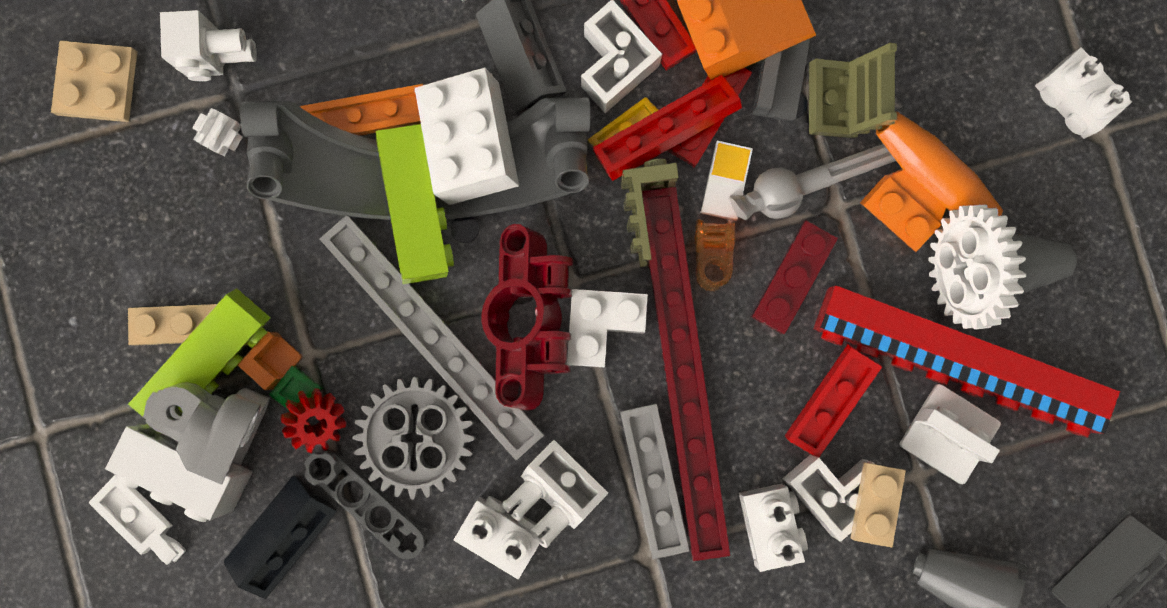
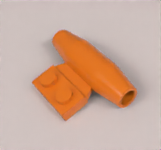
M897 112L895 124L882 125V129L876 130V135L902 169L885 175L860 203L913 251L917 252L935 233V230L942 225L941 220L945 209L951 211L959 210V206L987 205L988 208H997L998 216L1002 215L1003 209L978 175L935 135Z

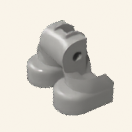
M185 382L153 392L146 401L143 418L146 419V423L155 431L179 442L176 451L187 471L222 485L232 462L242 465L267 410L270 397L248 388H242L237 394H232L224 399L215 394L211 395L197 384Z

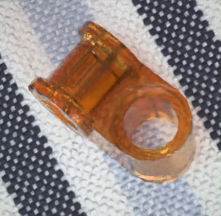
M696 219V280L700 287L707 291H718L732 277L735 245V222L733 220H728L726 224H712ZM709 264L718 265L723 271V279L717 282L709 280L705 275V266Z

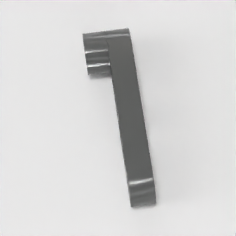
M323 450L313 453L306 459L304 463L306 467L305 478L313 485L318 484L396 556L409 560L415 558L423 551L426 546V535L423 529L342 455L334 450ZM320 459L329 461L331 473L320 474L319 470L322 467L319 463ZM344 470L347 471L349 475L340 480L336 488H334L331 483L336 481L337 477L343 474ZM350 481H356L363 487V497L358 502H351L344 495V487ZM384 506L390 511L391 521L387 526L379 527L373 523L371 513L375 507ZM398 520L404 523V525L398 528L400 532L406 536L411 533L416 535L417 538L414 541V544L417 546L416 550L412 547L404 550L400 546L403 543V539L396 532L391 538L386 535L388 531L396 526Z

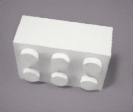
M485 67L415 88L434 195L447 204L452 205L519 186L500 85Z
M148 424L127 426L105 468L117 475L115 478L117 482L131 488L140 486L150 491V497L155 501L166 505L175 503L186 509L185 515L200 522L210 521L234 511L253 471L232 462L221 485L187 471L176 451L179 442L173 438L155 431Z

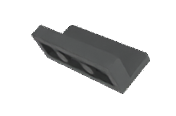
M492 0L476 13L477 20L514 112L524 110L537 100L558 98L567 92L530 0Z
M808 15L813 26L814 17L812 15ZM811 38L761 61L752 115L793 122L796 119Z
M1128 516L1052 589V593L1068 608H1121L1167 564V542L1137 519Z

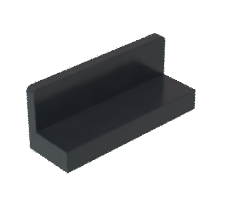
M292 476L224 560V565L237 587L266 599L337 512L333 505L310 493L301 479Z

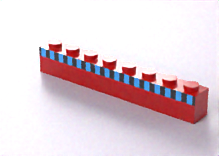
M836 285L827 289L813 328L822 332L821 339L841 346L844 341L857 345L858 351L868 357L877 359L879 354L892 358L891 365L910 372L913 371L914 367L927 371L926 378L944 385H948L949 380L961 384L960 391L979 398H983L984 393L997 398L995 404L1014 411H1018L1019 406L1031 410L1030 417L1048 424H1053L1054 420L1067 424L1066 431L1089 438L1090 432L1106 433L1120 391Z

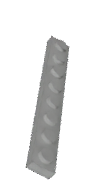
M350 216L342 218L320 238L321 242L515 460L519 459L544 436L542 431L522 409L506 407L499 403L496 398L495 379L412 285L410 283L402 284L401 273Z

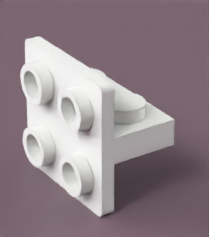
M936 384L900 441V447L955 482L965 484L979 461L993 463L1000 450L992 446L990 442L999 429L1001 422L945 386Z

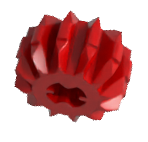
M315 388L312 391L311 398H307L304 391H299L298 397L300 402L296 403L292 400H287L286 407L290 412L283 413L280 416L281 423L286 425L282 429V433L285 438H292L291 443L295 449L305 444L306 451L312 454L315 446L320 444L321 448L327 451L329 448L328 439L340 441L341 436L337 429L346 427L345 419L340 417L345 410L342 404H334L336 398L332 393H328L322 398L320 389ZM316 416L319 422L316 425H311L308 419Z

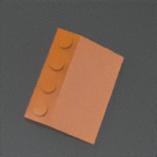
M677 0L703 68L710 80L720 75L725 77L816 36L802 0Z

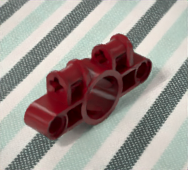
M521 224L509 225L501 234L499 282L491 290L484 302L481 320L485 335L492 344L497 346L496 398L503 406L529 411L538 407L543 400L544 374L571 372V366L567 364V342L571 340V333L560 331L562 312L557 299L572 297V290L568 288L569 267L573 265V259L560 255L547 256L545 237L539 232ZM526 239L525 245L522 248V243ZM520 296L534 297L537 305L535 307L536 323L526 337H516L512 340L507 328L508 312L511 306ZM521 386L522 392L518 398V389Z

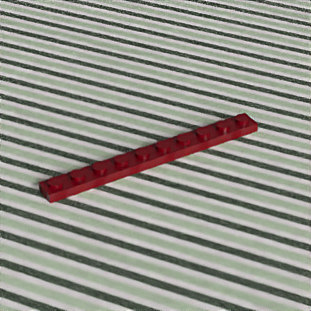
M676 187L642 191L651 260L648 261L691 556L693 561L730 556L677 190Z

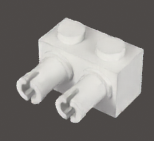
M198 10L160 12L161 57L175 67L176 70L187 76L189 80L209 81L211 76L223 75L225 63L256 62V44L253 39L246 40V35L242 28L219 30Z
M1081 47L1061 61L1035 87L1040 91L1042 100L1050 107L1056 108L1065 118L1067 127L1075 134L1081 135L1084 139L1101 131L1132 101L1127 91L1122 92L1124 87L1115 84L1103 71L1104 68L1101 62L1097 64L1096 61L1098 59L1089 56Z
M553 440L527 466L521 475L525 482L502 505L509 512L518 504L519 506L511 516L520 521L524 514L540 498L544 499L552 509L529 532L536 539L545 531L546 534L538 543L548 548L550 543L567 525L575 529L606 497L608 492Z
M782 483L740 492L739 498L755 567L762 572L805 562L802 551L808 550V545L803 528L797 529L794 514L799 513L795 492H789L788 487Z
M488 496L487 500L479 497L455 536L454 541L519 579L539 546L538 542L543 537V534L534 539L529 530L537 523L525 516L520 521L514 519L510 514L506 513L501 501Z

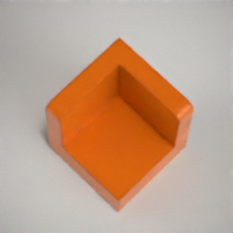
M267 332L240 361L238 366L264 390H273L290 367L296 366L303 356L277 332Z

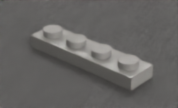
M657 404L620 411L652 559L689 552Z

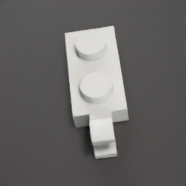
M114 475L89 501V504L141 555L152 549L166 565L170 564L171 561L176 562L186 550L178 541L165 534L173 525L135 488L117 482L115 480L117 475Z

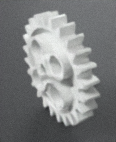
M987 205L959 206V210H951L950 218H942L941 220L943 229L935 230L939 240L938 243L930 244L931 248L936 252L934 257L928 258V261L935 265V270H932L929 276L936 278L937 281L933 285L932 291H940L937 304H946L945 316L953 315V323H962L965 329H984L1001 325V319L1011 317L1009 308L1018 307L1019 305L1014 294L1024 292L1023 288L1017 283L1019 278L1026 277V273L1019 270V264L1023 263L1026 257L1017 256V250L1021 247L1022 241H1013L1012 237L1015 234L1016 227H1006L1008 217L1006 215L998 216V209L988 208Z

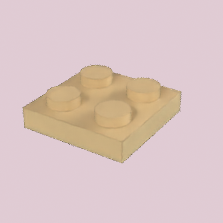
M60 41L51 113L58 116L129 122L137 51L132 47Z

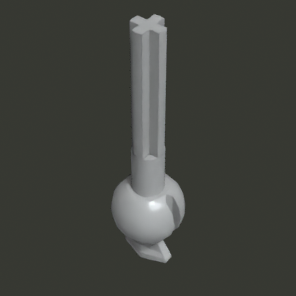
M884 144L797 175L791 170L782 167L768 169L760 174L755 181L754 191L746 195H731L730 202L736 215L744 220H747L754 212L758 211L774 219L789 217L799 209L804 195L895 162L896 160Z

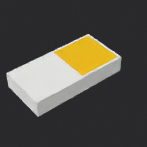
M722 141L716 142L700 213L733 221L738 219L730 202V196L743 195L753 148Z

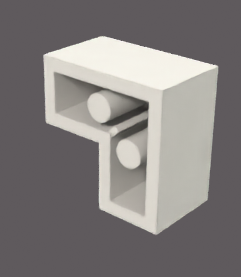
M614 0L609 1L584 23V37L600 53L602 58L581 75V87L601 110L606 113L659 67L662 54Z
M572 289L569 327L571 340L568 342L567 364L604 368L607 331L645 333L648 294Z
M809 455L782 479L827 532L841 542L852 532L863 463L874 464V462L861 459L841 478L837 479L819 457Z

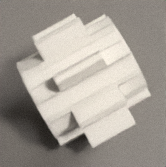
M211 108L207 116L200 113L193 126V129L197 131L193 140L225 156L228 149L235 152L243 138L238 133L241 124Z

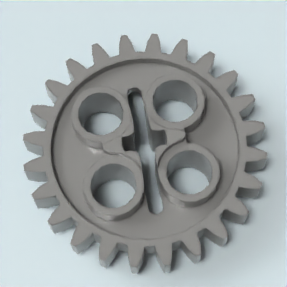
M413 377L410 387H407L404 379H397L396 391L389 384L383 385L385 397L372 393L370 396L375 406L364 405L361 407L368 417L367 419L355 420V424L364 428L363 433L353 436L354 440L363 442V447L354 451V454L366 455L367 460L360 465V469L372 467L374 471L370 475L369 481L371 482L381 477L383 479L381 491H385L391 485H394L395 497L401 496L404 490L408 489L410 499H415L418 490L422 489L424 495L428 498L432 495V485H435L438 490L443 492L446 490L445 477L455 483L458 477L454 469H467L468 466L461 460V457L473 455L474 452L465 447V443L475 440L476 436L466 434L465 429L472 426L474 421H463L461 416L469 408L468 406L456 408L455 404L459 399L457 394L450 398L445 397L448 389L447 385H443L437 391H434L433 379H428L424 388L421 387L419 377ZM414 404L418 405L416 433L423 435V441L416 444V471L411 469L413 441L406 438V435L414 430L412 406ZM394 408L400 409L405 415V423L400 429L393 428L388 422V414ZM431 408L440 411L443 417L442 425L436 430L429 428L424 419L425 414ZM391 446H397L404 452L405 458L401 466H394L388 461L387 452ZM427 447H436L442 453V461L439 466H430L424 460V452Z

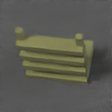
M888 43L850 62L815 59L809 62L810 135L856 138L858 134L870 133L871 129H882V125L895 124L897 120V112H895V52L897 51V43Z
M666 159L649 160L644 162V167L623 170L621 189H629V193H626L624 200V210H632V215L629 216L627 231L628 233L635 232L636 238H633L630 251L631 254L638 253L640 267H647V261L651 260L642 191L674 187L679 178L677 163L667 164Z

